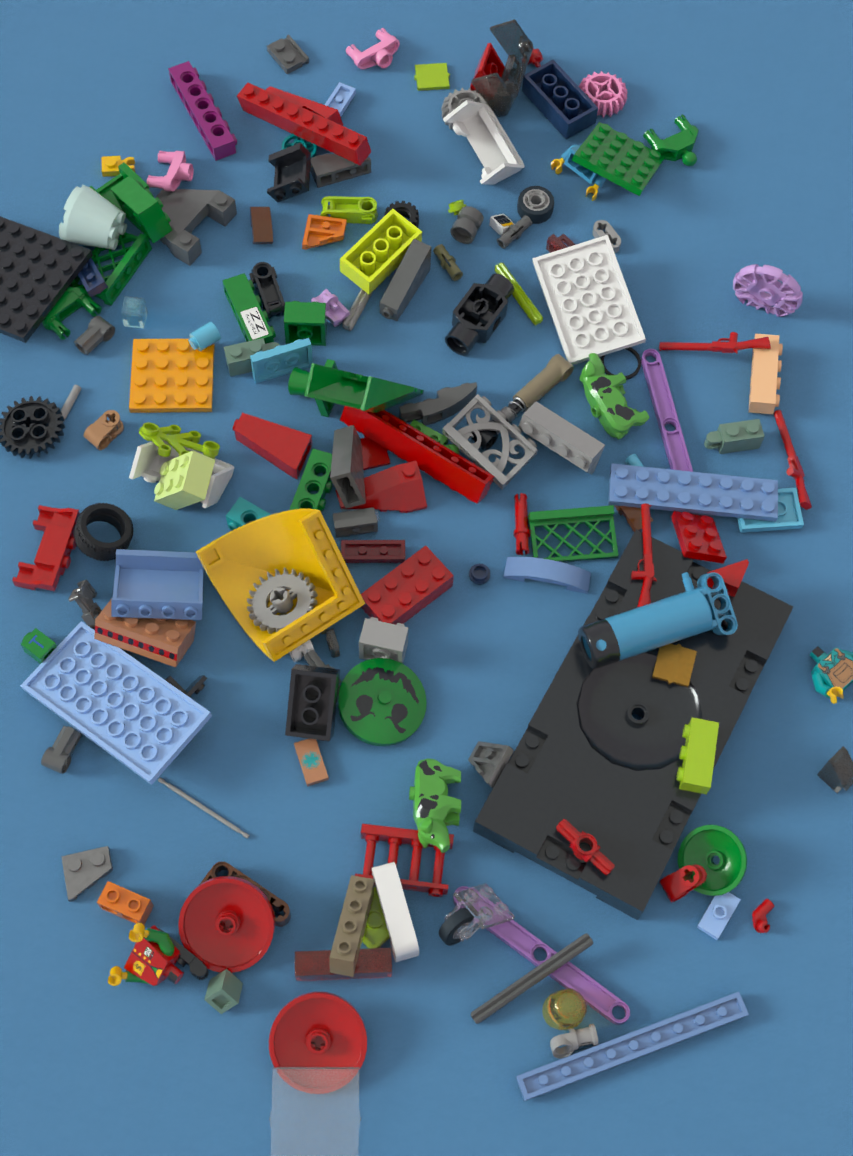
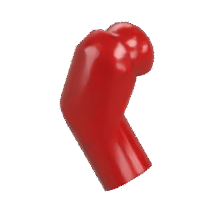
M765 899L752 912L753 927L758 933H767L770 930V924H768L766 915L775 906L769 899Z

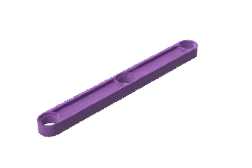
M647 349L642 354L641 364L670 469L693 472L660 354L655 349ZM653 356L656 361L648 362L645 357ZM672 424L675 430L667 431L664 426Z
M461 886L455 890L453 902L458 909L464 907L473 909L479 917L478 923L536 967L557 953L471 888ZM461 892H466L470 895V901L466 904H461L457 900V895ZM538 948L546 951L547 958L543 961H538L534 958L533 952ZM568 961L548 975L611 1023L621 1025L629 1019L630 1009L625 1002ZM616 1006L622 1007L625 1011V1017L621 1020L614 1018L612 1014V1009Z

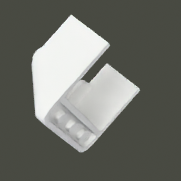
M466 100L443 118L444 122L453 123V130L457 135L467 137L483 164L481 184L494 185L525 167L496 115L487 104Z
M153 441L137 447L129 478L135 479L142 476L145 481L156 483V481H160V468L162 464L178 457L179 453L171 446L170 456L162 457L158 454V447ZM163 441L165 444L171 446L167 441ZM184 447L187 451H195L193 449ZM214 458L215 464L206 498L200 501L203 503V508H208L218 503L233 475V465Z

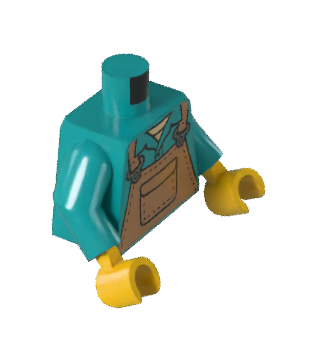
M817 646L809 654L817 662L811 671L816 692L829 698L830 702L835 704L837 703V697L843 699V691L853 683V652L836 647L827 655Z

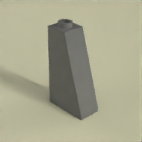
M413 239L380 301V314L385 318L398 321L430 271L431 246L416 239Z
M354 425L334 430L330 478L346 509L366 503L362 444Z

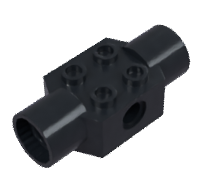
M492 274L485 284L474 283L453 310V327L445 337V343L453 352L465 356L476 343H486L506 316L507 300L514 292V286L509 279L501 274Z

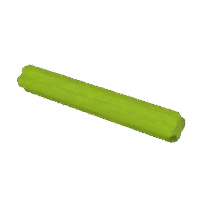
M500 262L495 265L494 271L505 276L513 284L514 292L512 295L534 325L541 323L543 316L505 264Z

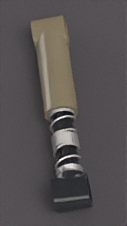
M560 354L553 356L547 366L513 396V402H509L508 407L505 406L500 410L507 417L506 421L511 423L520 411H527L560 381H565L573 372L574 366ZM491 430L479 431L481 435L480 447L484 450L491 448L498 439L500 432ZM473 432L472 434H473L474 438H473V437H470V438H471L474 442H476V441H477V437H476L475 433Z

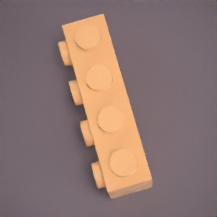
M755 334L754 339L769 337L771 349H753L748 413L773 414L775 407H779L780 395L776 394V390L780 389L781 378L777 377V372H781L782 361L778 360V356L782 355L783 344H779L780 335Z

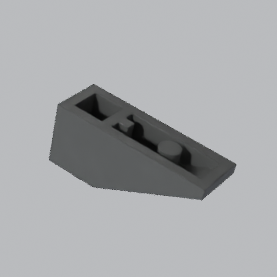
M327 153L311 158L310 172L317 188L371 173V159L367 157L360 166L339 155Z

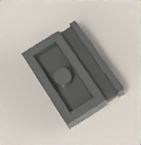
M287 35L285 39L281 38L267 45V52L286 74L301 68L304 63H309V57L290 35Z

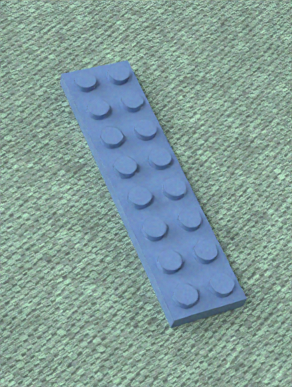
M611 463L608 505L641 508L642 504L647 503L652 505L650 509L776 522L778 519V480Z

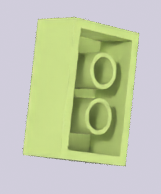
M190 451L164 462L160 468V481L154 490V494H156L154 501L178 510L205 500L215 460L196 451Z

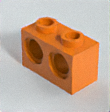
M107 881L97 901L101 909L134 924L142 923L143 925H145L154 907L150 899Z

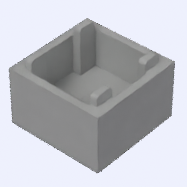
M374 617L370 619L365 618L359 640V659L387 658L403 664L408 646L409 628L401 623L395 625L378 621V618Z

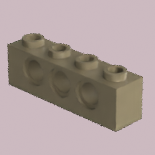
M351 875L329 957L330 973L354 977L374 897V879Z

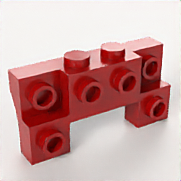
M39 505L38 510L40 514L37 521H33V526L35 530L45 532L34 560L35 565L19 562L18 567L20 570L18 576L13 577L12 582L16 587L36 591V588L55 591L60 575L63 576L65 569H68L70 566L71 551L75 550L77 545L74 539V529L80 512L72 508L60 509Z

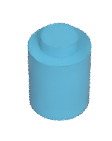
M208 322L190 333L188 341L194 350L197 349L201 352L219 341L221 335L212 322Z

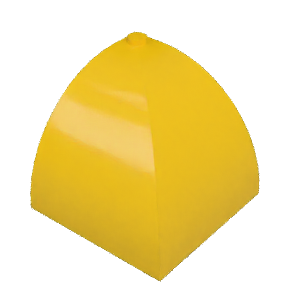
M308 508L275 513L238 527L196 551L208 577L233 617L255 645L274 662L365 604L320 510ZM284 568L288 570L289 575L292 573V569H295L297 576L302 572L304 580L306 577H309L310 583H313L315 586L317 605L313 606L314 609L277 632L275 630L272 634H269L267 630L261 631L260 626L254 625V620L250 619V612L247 610V606H252L248 604L247 598H253L249 594V590L257 591L253 583L262 585L259 577L268 580L267 572L274 577L275 569H278L280 575L283 574ZM297 597L293 600L292 609L286 614L292 612L293 609L296 607L298 602ZM270 598L267 603L268 608L272 605Z

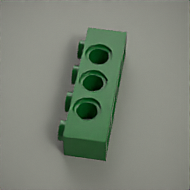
M312 449L289 510L309 508L324 511L326 493L330 494L333 486L330 478L331 453ZM319 473L325 474L323 476H317V474ZM311 491L318 492L316 494H310Z

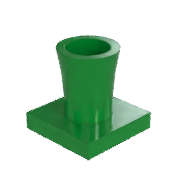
M327 359L324 366L338 369L334 360ZM298 367L292 370L288 383L290 395H305L310 372ZM315 399L321 416L329 417L335 403Z

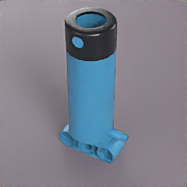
M688 572L682 573L685 592L580 627L578 638L587 663L591 668L598 669L709 630H713L716 635L720 636L735 633L738 624L722 576L715 572L703 574L698 579V587L694 588ZM709 577L714 582L712 589L709 588L707 585V579ZM716 598L721 603L719 610H717L714 606V601ZM723 620L728 624L726 631L721 628Z

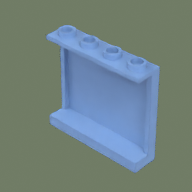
M116 549L111 617L202 620L203 565L196 552Z

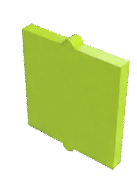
M447 63L415 65L416 75L414 80L417 82L418 91L450 89V74L447 70Z

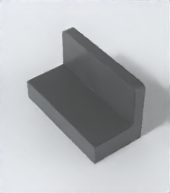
M374 508L333 514L336 538L378 532Z

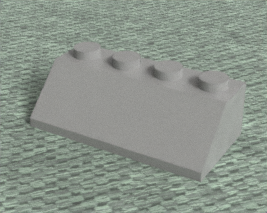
M537 401L523 414L518 427L524 433L591 475L594 473L605 447V444Z

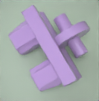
M327 289L319 296L311 299V302L326 303V316L334 327L343 323L344 319L350 315V312L338 301V297L335 294H331Z

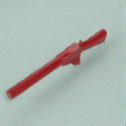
M731 332L729 338H721L718 341H712V343L660 342L659 351H712L738 354V350L748 348L771 349L769 337L737 342L738 333Z
M777 410L773 414L788 455L787 460L790 466L786 473L794 477L800 506L808 510L812 508L805 488L804 472L798 456H796L782 411Z
M647 503L641 505L644 557L639 563L643 561L644 571H640L638 563V571L631 572L632 580H644L638 607L651 603L650 590L652 581L657 582V579L654 577L650 522V507L652 505Z

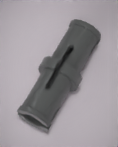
M525 215L516 224L510 225L508 231L497 239L498 245L505 249L512 241L518 240L521 234L532 225L531 219Z

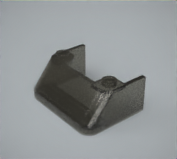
M515 19L490 27V31L508 54L502 77L498 73H493L472 79L471 81L497 117L508 115L519 93L533 50L532 41L529 40Z

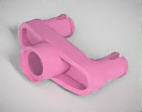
M381 28V31L378 30L376 32V38L381 42L363 52L359 51L352 44L351 47L348 46L346 48V54L354 60V64L359 69H367L375 65L387 68L392 63V55L399 48V40L395 36L390 35L384 28Z
M160 150L158 162L171 165L167 175L164 177L148 175L147 184L149 188L164 189V191L173 192L178 188L182 180L191 181L194 169L191 163H186L185 151L166 152Z

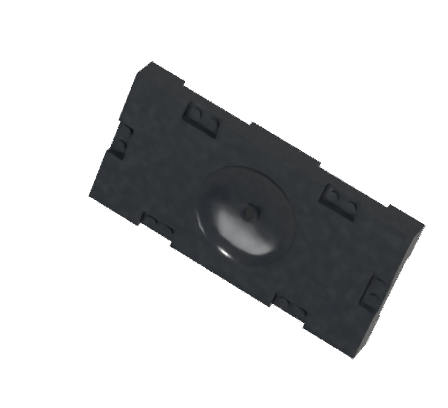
M635 530L584 625L638 607L644 580H632L631 572L638 571V563L644 557L643 534L641 531ZM651 537L654 577L657 579V582L652 581L650 590L651 603L685 592L682 573L688 572L694 588H697L699 577L711 571L693 562L694 559L683 557L681 551ZM643 561L639 563L640 571H644ZM741 581L735 597L729 595L738 624L735 633L720 636L716 635L713 630H709L671 643L674 645L680 644L681 647L697 651L688 687L673 683L669 685L666 681L652 678L659 648L598 669H593L589 666L583 655L577 635L529 722L517 748L476 818L473 832L512 853L515 851L597 895V899L638 920L701 796V793L679 789L680 781L676 780L678 768H682L683 760L679 759L681 747L682 745L685 746L686 738L682 737L684 725H688L692 717L719 722L714 759L715 767L793 606ZM716 598L714 601V606L717 610H719L721 603ZM723 620L721 628L726 631L728 624ZM632 714L639 715L641 720L634 719ZM566 819L580 833L584 831L587 834L593 835L597 844L601 847L599 851L615 865L614 869L608 875H604L590 861L586 863L584 860L578 859L569 847L571 843L556 830V826L560 821ZM580 843V844H579L580 848H581L583 851H590V850H591V847H590L589 844H587V843Z

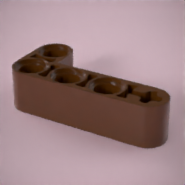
M217 862L213 865L200 883L202 884L209 879L215 878L219 871L226 870L229 872L228 876L242 878L253 883L266 895L271 906L273 905L276 911H284V916L279 915L276 918L275 911L273 910L275 926H285L291 919L290 909L286 902L226 862Z

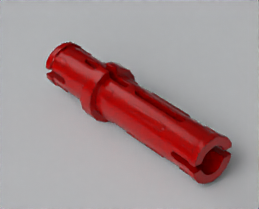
M520 493V499L518 494L514 496L515 530L513 533L516 538V554L523 555V550H525V555L529 554L528 498L523 493Z

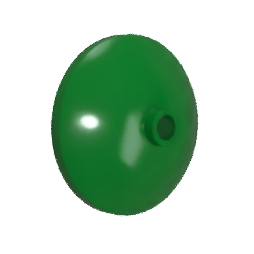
M704 825L692 830L682 841L678 852V867L681 869L684 866L694 864L703 866L706 870L707 878L703 884L693 890L709 896L723 895L735 889L745 876L747 854L743 843L731 830L718 825ZM715 856H718L720 859L717 865L713 862ZM692 871L693 874L690 876L691 879H693V876L696 875L694 871Z

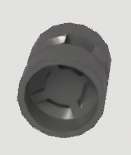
M470 206L463 207L450 230L452 237L463 244L472 243L484 220L482 213Z

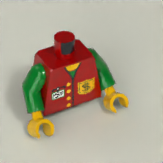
M136 923L133 930L129 932V939L132 942H136L124 966L126 972H123L118 966L112 967L110 970L111 976L108 977V984L117 986L121 983L122 979H125V982L157 986L166 978L173 984H177L184 975V972L175 966L180 956V951L174 946L168 933L160 931L155 925L145 930V926L142 923Z

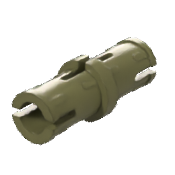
M443 244L436 246L433 252L441 262V267L448 272L453 281L459 280L463 276V272L455 263V258L450 256Z

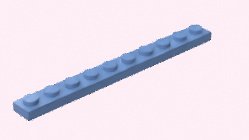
M736 992L516 1076V1080L524 1101L736 1021L748 1016L749 1013L740 993Z

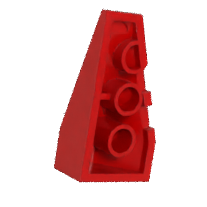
M417 461L395 465L365 477V504L346 509L335 489L340 509L359 510L374 508L380 509L381 512L398 510L400 513H409L427 508L423 481Z

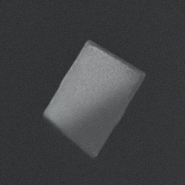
M273 1067L272 1111H270L269 1117L271 1156H358L361 1121L359 1111V1067Z

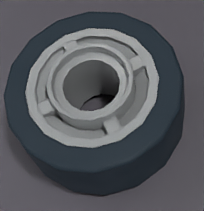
M530 186L520 193L517 211L521 218L526 215L531 219L532 224H540L546 222L551 217L554 209V197L549 190L541 186Z

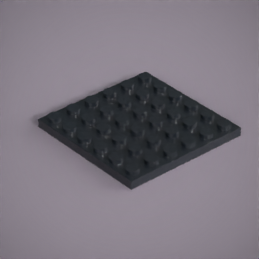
M0 216V333L26 343L78 276L79 272L88 263L89 259L93 256L92 251Z

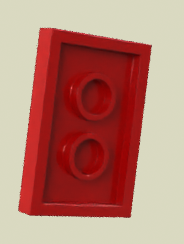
M674 511L671 519L683 557L724 564L727 556L713 517Z

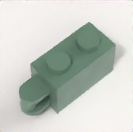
M264 338L225 346L224 352L230 377L252 372L250 355H254L259 351L273 349L279 346L277 342L265 344Z
M760 419L719 424L717 431L707 434L704 446L707 449H718L720 454L759 449L765 437Z

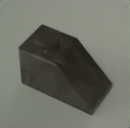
M844 746L817 774L836 793L842 788L847 791L853 785V761Z

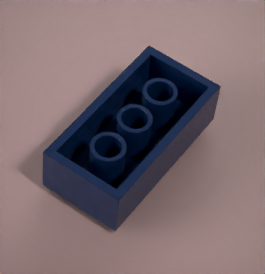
M554 60L523 76L522 92L565 139L596 123L598 107Z

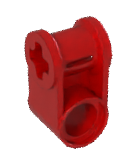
M687 865L667 875L659 882L672 903L703 884L707 878V873L701 865ZM692 871H694L696 874L693 876V879H691L690 877L693 874Z

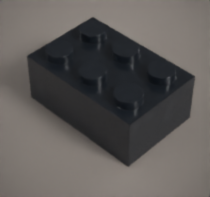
M296 664L292 668L285 736L325 741L331 740L334 735L340 669Z

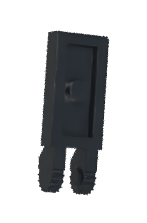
M170 937L174 946L180 951V956L176 962L182 967L187 964L190 967L191 974L197 977V979L203 980L208 978L209 971L207 966Z

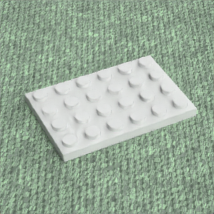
M608 235L532 258L565 357L572 365L589 360V354L596 353L600 357L646 342Z

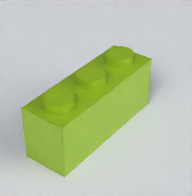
M692 717L689 724L684 725L682 737L686 738L685 746L682 745L679 757V759L683 760L682 768H678L676 778L677 781H680L679 789L706 795L710 790L719 722Z

